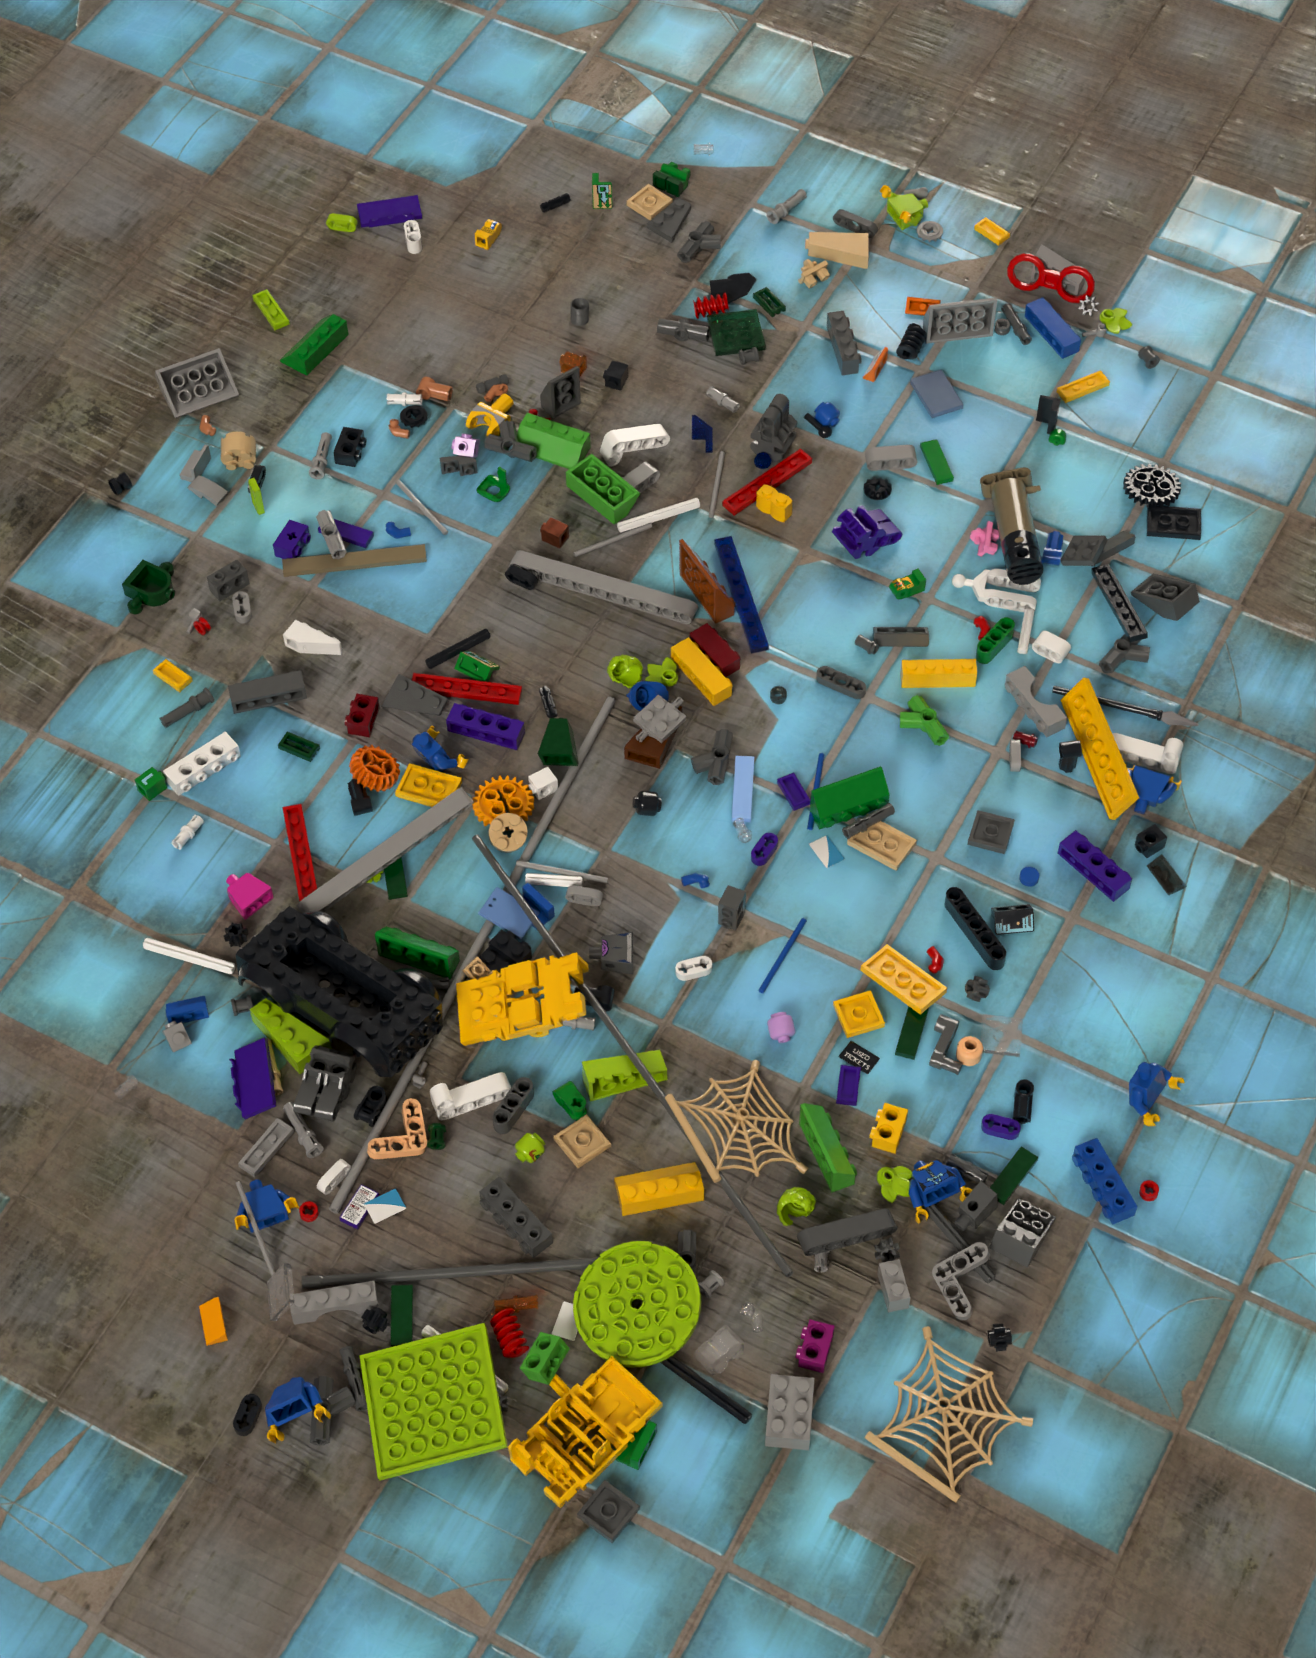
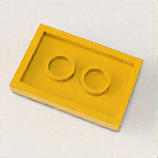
M409 763L395 791V796L433 807L459 789L462 784V778Z

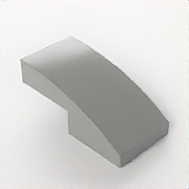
M200 475L187 487L202 499L204 496L215 506L228 493L227 490L215 482Z

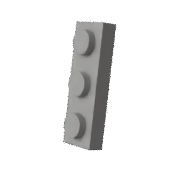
M277 1118L239 1161V1167L253 1177H256L294 1133V1129Z

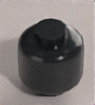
M640 791L637 797L634 796L633 808H636L638 815L655 816L661 810L662 800L656 792Z

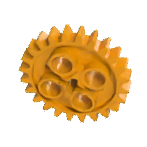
M500 775L498 780L492 777L491 783L485 780V787L479 785V791H475L474 803L472 804L474 814L478 816L479 822L483 821L484 826L491 824L498 815L506 813L505 806H507L508 813L516 814L524 821H528V816H532L534 796L532 795V790H529L528 784L523 786V780L517 783L516 777L509 780L508 775L505 779H502ZM497 791H499V792L501 793V796H502V800H503V801H500V795L498 794Z

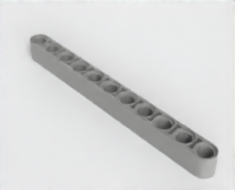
M521 550L516 551L509 564V567L514 565L534 574L538 581L683 624H690L698 609V605L694 601Z
M462 787L457 789L302 899L297 904L298 909L302 913L308 911L325 912L472 806L474 801Z

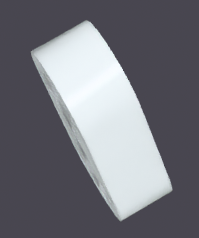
M707 956L680 961L675 967L676 977L679 980L687 981L707 976L712 971V961ZM685 968L687 973H684L681 969Z
M343 1159L338 1160L319 1180L317 1189L325 1195L329 1194L347 1176L351 1165Z

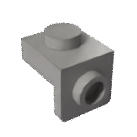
M176 1021L164 1025L166 1029L162 1033L165 1035L172 1052L192 1044L182 1022L177 1024Z

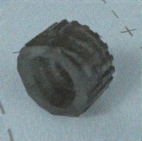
M782 686L772 688L770 691L771 701L776 704L784 703L787 698L786 689Z

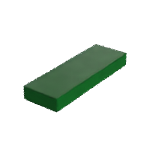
M938 440L920 443V448L936 485L953 482V474Z

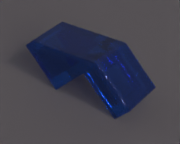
M692 415V440H706V453H713V428L698 416Z

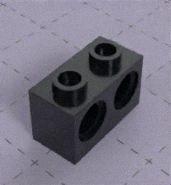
M343 427L333 452L335 464L356 466L357 461L361 459L362 448H365L367 442L363 430Z

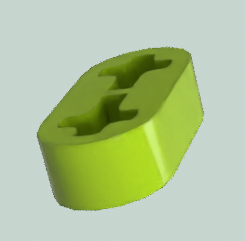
M332 213L329 214L326 225L332 230L354 232L358 221L353 216Z

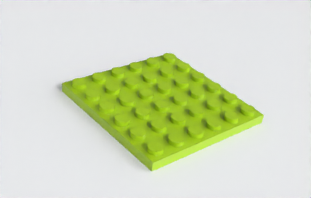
M485 1323L359 1355L377 1477L380 1481L508 1447Z

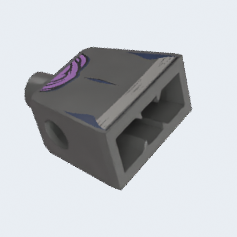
M633 932L602 936L601 947H589V959H601V969L604 971L633 974Z

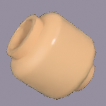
M972 1036L962 1038L957 1045V1060L965 1066L978 1064L983 1054L981 1041Z

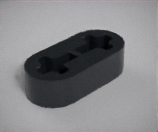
M255 465L250 479L255 478L261 490L266 475V467Z
M511 565L505 572V577L510 582L525 589L533 590L538 584V579L534 574L517 566Z
M246 1395L237 1410L233 1420V1427L240 1436L249 1435L255 1427L262 1409L261 1400L257 1395ZM252 1401H255L256 1406H252L250 1412H248L247 1403L251 1404ZM245 1418H247L246 1422L248 1426H244L243 1429H241L239 1423L243 1424Z

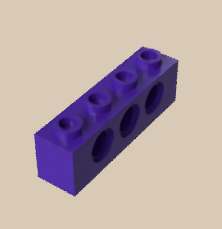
M454 703L446 719L447 731L514 750H518L525 735L524 722L518 719L507 718L500 714L489 713L482 709H474L464 704Z
M1075 830L1059 843L1057 854L1113 902L1130 889L1132 878L1129 873L1123 871L1116 865L1114 860L1104 855L1100 848L1090 843L1086 836Z

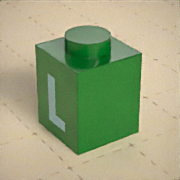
M153 767L134 779L137 790L148 801H151L167 789L165 775Z

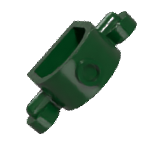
M142 560L122 583L125 596L132 598L127 604L131 614L141 613L143 610L142 604L153 607L161 606L174 598L175 590L171 580L174 568L170 562H163L158 567Z

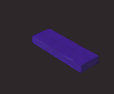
M334 519L342 541L367 548L374 536L373 531ZM320 526L318 527V533H321Z

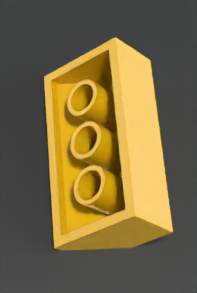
M695 1162L614 1177L622 1216L704 1201L703 1182L700 1170Z

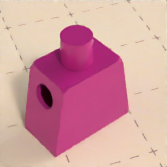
M246 873L240 878L235 874H231L226 880V883L230 885L227 888L228 897L245 920L273 899L271 887L250 873Z

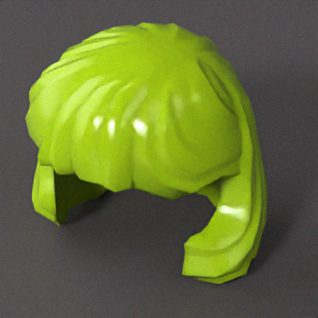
M628 655L615 656L607 666V673L612 681L621 683L628 689L632 688L642 679L643 665L636 657Z
M802 1187L787 1189L777 1204L776 1213L779 1216L780 1222L784 1226L792 1225L793 1220L788 1217V1214L794 1217H807L815 1209L816 1198L810 1191Z

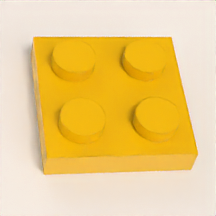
M871 990L833 1001V1007L847 1038L885 1027V1022Z

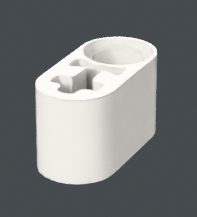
M408 220L404 223L408 252L417 254L422 251L419 225L415 220Z
M1042 631L1033 642L1032 649L1037 654L1055 663H1061L1070 652L1071 645L1066 640L1048 631Z

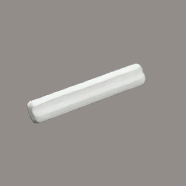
M1026 608L1024 611L1017 650L1019 654H1026L1028 651L1034 617L1033 609Z
M526 873L525 882L530 885L560 887L574 885L582 887L583 878L581 876Z

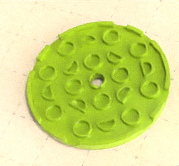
M649 1241L622 1243L601 1253L600 1257L591 1265L589 1264L581 1275L573 1300L576 1327L586 1345L596 1355L606 1361L613 1356L623 1367L633 1368L657 1364L678 1352L692 1336L701 1312L700 1288L689 1264L672 1249L652 1244ZM636 1299L643 1301L639 1309L632 1307V1302Z

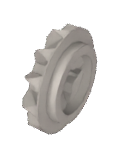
M925 221L918 225L916 233H918V238H922L923 241L928 240L930 242L933 240L936 242L937 239H941L943 228L936 222Z

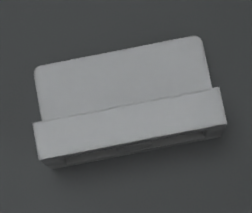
M204 445L201 451H193L180 473V479L192 482L198 475H202L211 460L208 445Z

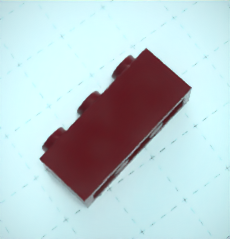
M708 623L689 633L693 643L696 642L703 654L709 656L714 666L719 667L725 678L740 669V655L733 651L728 642L722 639L717 630Z

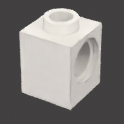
M549 767L528 776L529 790H532V795H535L538 800L556 792L558 789V780Z

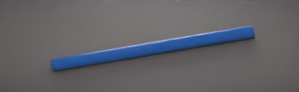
M820 753L818 756L813 790L820 787L824 761L823 753ZM810 812L807 829L813 830L814 817Z
M802 918L759 988L758 991L760 993H764L807 922L806 919Z

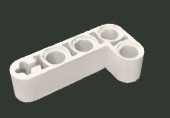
M661 424L611 430L604 436L600 454L608 466H615L621 461L624 452L663 447L669 443L670 436Z
M1112 733L1124 762L1166 774H1174L1176 772L1183 750V742L1181 740L1169 738L1164 747L1122 734Z
M500 1072L451 1090L448 1089L445 1083L437 1084L430 1089V1097L438 1119L447 1120L504 1099L511 1089V1085L506 1074Z

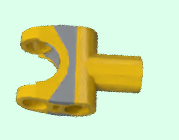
M502 394L492 406L479 402L467 417L466 427L474 429L480 425L489 426L486 436H489V434L500 436L499 425L501 422L511 421V416L505 413L513 406V400L509 395Z

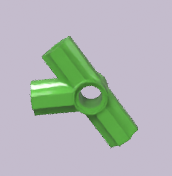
M916 695L908 701V707L912 712H900V728H920L923 732L927 733L934 745L940 746L945 744L949 739V734L937 719L936 711L928 706L922 696Z

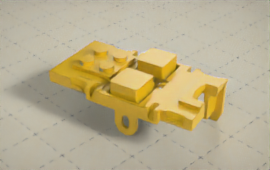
M577 952L562 956L560 959L551 955L549 956L550 960H547L545 957L532 961L527 960L501 968V973L493 970V974L481 977L478 980L475 978L456 983L461 1044L467 1046L497 1038L506 1041L526 1035L544 1037L549 1034L550 1029L562 1027L563 1021L586 1016L585 996L581 992L572 994L570 976L579 984H583V973L589 972L588 963ZM544 986V989L540 990L538 993H532L531 988L537 987L539 989H542V987ZM512 990L514 992L524 990V996L511 998ZM542 994H544L545 998L540 999L541 1004H539V1002L535 998H538Z
M613 1356L595 1373H592L583 1382L582 1386L578 1383L575 1384L562 1398L555 1401L548 1412L527 1431L528 1439L526 1441L520 1442L516 1438L508 1446L510 1460L525 1476L535 1468L549 1481L550 1485L544 1488V1494L559 1508L566 1501L568 1502L580 1488L584 1491L587 1488L586 1484L588 1482L591 1484L628 1447V1442L635 1440L634 1433H637L663 1407L662 1402ZM566 1402L586 1421L592 1418L595 1422L585 1428L584 1421L567 1406ZM599 1425L601 1428L598 1432L606 1441L597 1434L591 1440L586 1435L590 1430ZM581 1441L584 1446L578 1450L579 1458L575 1454L570 1456L569 1453L573 1447ZM569 1444L566 1450L562 1448L563 1445ZM611 1444L617 1449L616 1451L611 1448Z

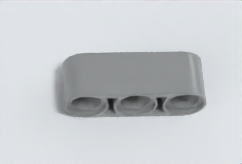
M912 445L872 447L865 451L867 468L871 471L907 469L917 465L915 448Z
M643 462L622 478L642 493L659 479L660 472L648 462Z

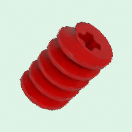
M723 293L722 298L717 294L716 299H714L713 295H710L709 300L706 296H703V301L699 297H697L696 302L693 300L697 319H699L700 313L703 318H706L707 312L712 317L713 311H715L717 316L720 310L723 314H726V309L729 311L726 293Z
M513 1308L498 1312L490 1321L505 1358L519 1357L529 1349V1346H523L527 1340L526 1338H521L524 1333L519 1330L521 1325L515 1323L518 1318L517 1316H512L515 1313Z

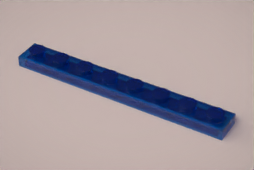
M732 536L714 539V545L735 602L750 652L752 654L769 650V644Z

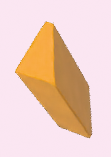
M215 1297L199 1306L207 1346L228 1341L219 1297Z

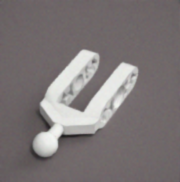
M996 568L992 570L985 569L974 580L966 579L962 574H956L952 578L954 587H972L978 601L984 602L988 606L1024 612L1026 608L1033 609L1034 611L1036 609L1037 600L1032 596L985 588L986 583L1010 589L1037 592L1041 585L1040 578L1031 584L1019 585L1009 580L1006 570Z

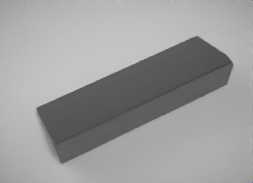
M1122 531L1107 539V543L1096 564L1133 545L1136 536Z
M873 627V641H876L879 647H927L929 645V631L927 627Z

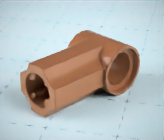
M423 377L416 390V394H422L421 399L428 400L432 397L450 401L453 392L451 386L438 384L430 377Z

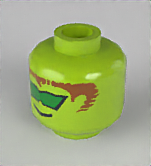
M526 1133L515 1143V1149L517 1150L515 1155L522 1163L525 1161L534 1163L545 1152L544 1145L546 1144L538 1134Z

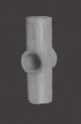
M322 510L316 516L321 533L332 558L341 559L347 553L342 537L331 512Z

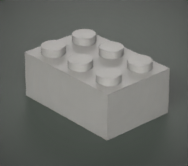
M771 1374L765 1446L809 1450L814 1378Z

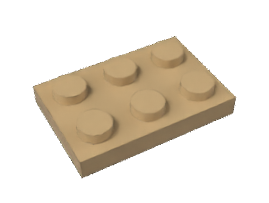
M880 821L867 828V831L864 833L860 832L847 840V845L897 871L915 847L917 840Z

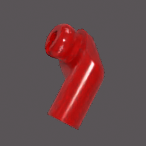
M932 946L927 950V954L932 959V964L928 966V969L932 974H936L942 970L944 959L937 949Z

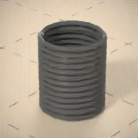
M576 298L571 302L570 319L574 325L582 326L589 321V303L586 299Z

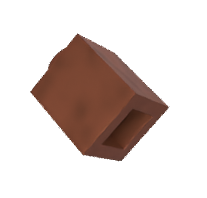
M550 517L541 526L542 541L560 549L569 538V525Z

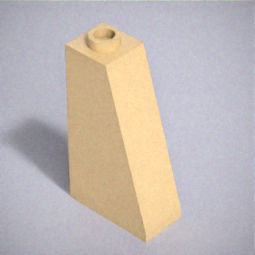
M809 232V239H805V249H808V256L868 269V233Z

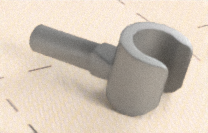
M1098 324L1096 330L1082 333V337L1090 335L1103 337L1107 329H1104L1105 324Z
M195 608L189 614V617L192 618L186 631L189 634L194 627L193 623L202 617L200 611Z
M423 1062L419 1072L413 1075V1085L419 1089L426 1082V1078L422 1076L427 1067V1062Z

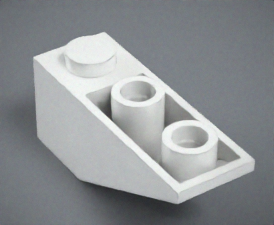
M295 620L283 634L285 646L299 653L342 654L341 642L337 638L330 637L321 630H316L306 623Z

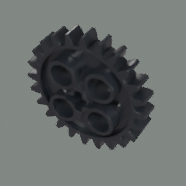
M1141 464V468L1135 466L1134 470L1130 469L1129 473H1126L1123 489L1125 494H1129V499L1134 498V503L1139 501L1140 506L1146 504L1147 508H1149L1150 505H1153L1154 509H1156L1157 505L1163 508L1164 504L1170 506V502L1175 503V499H1178L1180 495L1181 482H1179L1178 477H1175L1176 473L1170 474L1171 470L1165 471L1164 466L1158 468L1157 464L1154 467L1148 464L1145 467Z

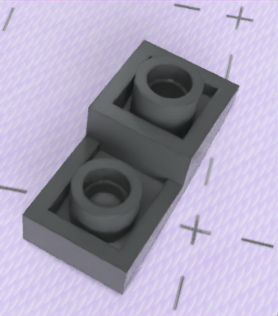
M462 456L439 458L442 474L459 471L460 476L478 473L477 462L474 458Z

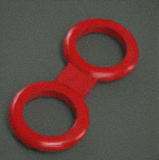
M1023 253L1015 256L1007 267V276L1010 282L1022 291H1032L1042 286L1057 290L1058 294L1065 301L1079 304L1081 303L1080 300H1086V295L1090 298L1095 290V281L1092 274L1080 266H1069L1058 272L1046 269L1044 263L1037 256ZM1022 261L1033 263L1038 268L1039 278L1030 284L1019 281L1014 273L1015 265ZM1076 273L1083 276L1088 284L1087 291L1080 296L1068 294L1063 287V279L1066 275Z

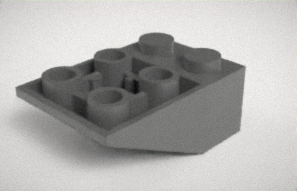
M1018 1198L996 1229L990 1249L1028 1268L1056 1217Z

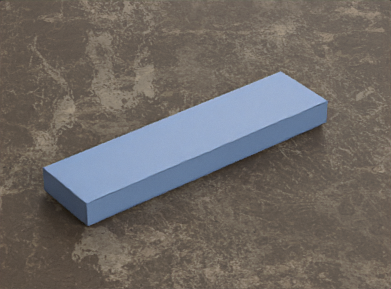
M754 756L735 757L732 822L751 823Z

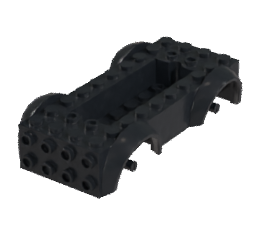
M289 906L284 911H281L271 923H268L258 935L253 936L250 942L236 953L238 983L240 986L243 987L246 979L252 981L263 989L262 994L266 998L271 996L283 1012H297L329 1033V1042L333 1043V1039L337 1038L349 1044L355 1049L353 1050L354 1055L357 1057L362 1055L379 1077L391 1078L395 1073H399L403 1066L409 1060H412L422 1047L427 1046L430 1039L435 1034H439L443 1028L442 1002H440L434 985L427 977L409 968L391 971L350 945L339 923L322 911L300 913ZM324 980L330 982L329 987L321 988L318 984ZM336 994H344L343 997H335ZM352 1000H357L361 1004L358 1007L352 1008L349 1006V1003Z

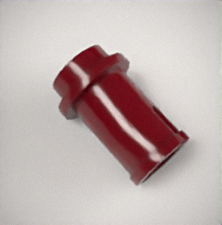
M1017 730L1013 736L1014 740H1020V744L1027 745L1028 748H1035L1038 737L1035 734L1029 735Z

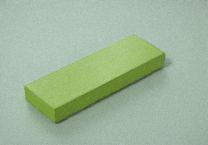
M268 289L252 295L254 302L274 330L290 325L288 318Z

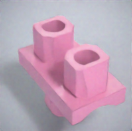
M988 521L986 528L973 530L970 533V539L976 545L979 544L978 556L982 557L985 553L995 554L998 544L990 541L996 542L999 538L998 530L993 528V522Z

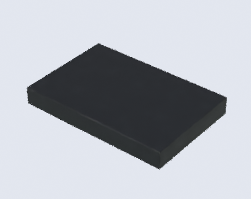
M1150 505L1147 508V536L1200 540L1201 509L1163 506V508L1157 506L1154 509L1153 505Z

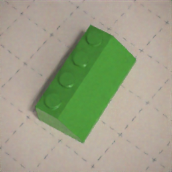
M530 413L525 415L517 432L518 442L537 448L536 458L567 469H571L582 461L591 448L590 433Z
M590 454L566 471V486L614 525L628 515L640 495L637 489L593 454Z
M807 1103L800 1104L799 1125L831 1193L854 1185L855 1176H857L856 1168L848 1161L847 1149L842 1147L839 1142L840 1135L831 1125L832 1119L828 1112L825 1113L823 1106Z

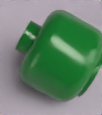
M1055 429L1050 433L1048 440L1055 446L1063 445L1066 442L1067 436L1062 429Z

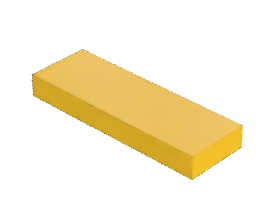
M1100 370L1060 386L1056 392L1067 403L1109 386L1110 381Z

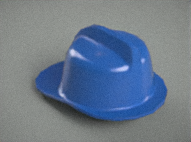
M641 681L637 682L630 689L626 697L629 698L630 703L636 710L641 711L657 695H660L668 702L669 693L662 683Z

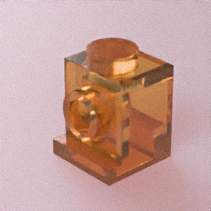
M567 351L559 360L561 372L565 373L578 366L580 377L587 368L586 356L583 355L581 357Z

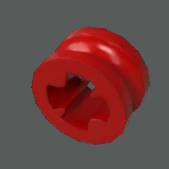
M200 617L198 621L193 623L195 629L201 635H205L206 631L211 630L210 624L203 617Z
M1151 1180L1144 1181L1139 1190L1141 1198L1145 1201H1154L1159 1193L1158 1185ZM1146 1188H1147V1189L1152 1188V1189H1153V1192H1152L1153 1194H1151V1192H1150L1149 1194H1147V1193L1145 1192V1191H1146Z
M304 1202L299 1208L300 1217L305 1222H312L319 1215L318 1207L314 1202ZM305 1209L312 1210L313 1214H306Z

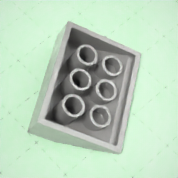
M997 298L929 305L923 319V330L927 334L926 344L993 336Z
M220 348L155 371L156 381L174 418L239 396Z

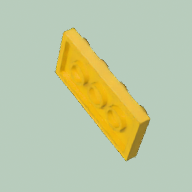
M888 944L864 962L860 968V971L920 1015L947 993L946 986Z

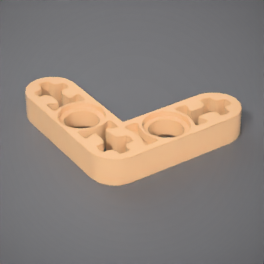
M410 1098L403 1103L402 1117L406 1135L374 1138L369 1141L367 1153L372 1159L416 1156L425 1152L427 1137L422 1109L418 1100ZM408 1106H412V1108L414 1109V1116L412 1117L410 1109H408ZM411 1123H417L420 1126V1129L416 1131L411 1130L409 1128V1125ZM415 1137H418V1143L421 1145L419 1148L414 1144ZM400 1143L403 1148L399 1151L394 1150L392 1144ZM385 1144H388V1151H386ZM374 1146H378V1149H380V1151L376 1152Z

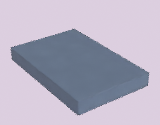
M942 370L910 379V384L931 418L963 409L962 401Z

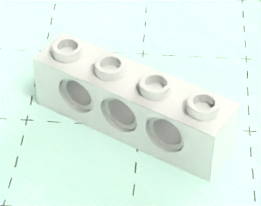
M225 731L163 770L166 782L179 796L189 791L198 783L205 781L212 774L219 772L223 767L235 762L241 757L239 746Z

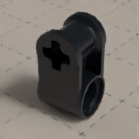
M378 1085L369 1088L362 1102L355 1110V1120L360 1119L369 1123L370 1127L375 1125L387 1103L384 1088ZM377 1096L381 1097L379 1100H373Z

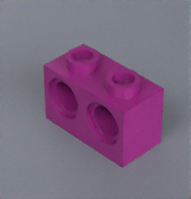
M809 1319L808 1327L803 1326L801 1339H804L803 1345H798L795 1358L799 1359L798 1367L824 1373L834 1335V1325ZM817 1333L820 1334L822 1337L817 1339L814 1338L812 1335ZM814 1353L817 1357L809 1358L807 1354Z

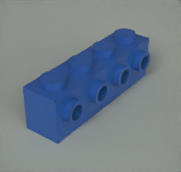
M1042 297L1026 304L1025 318L1062 359L1079 352L1080 336L1071 329L1070 325L1062 319L1061 315L1052 308L1049 302Z
M1098 1138L1075 1146L1072 1160L1075 1166L1079 1167L1082 1171L1084 1182L1090 1185L1094 1199L1100 1202L1105 1218L1109 1219L1113 1225L1135 1216L1137 1205Z

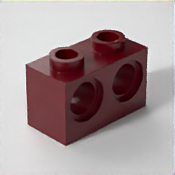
M356 694L355 699L350 703V713L345 717V726H347L348 734L370 738L380 709L378 697Z

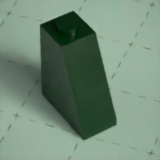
M549 719L537 753L543 765L578 766L574 734L568 719Z

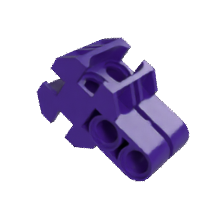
M858 506L854 514L852 508L846 509L837 518L838 522H842L841 526H836L832 530L834 536L854 559L860 558L863 551H865L866 557L871 556L880 547L898 542L903 535L881 509L867 511L864 506Z

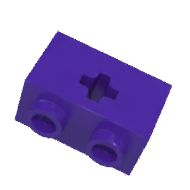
M289 519L273 543L275 556L282 559L299 557L304 546L311 539L309 527Z

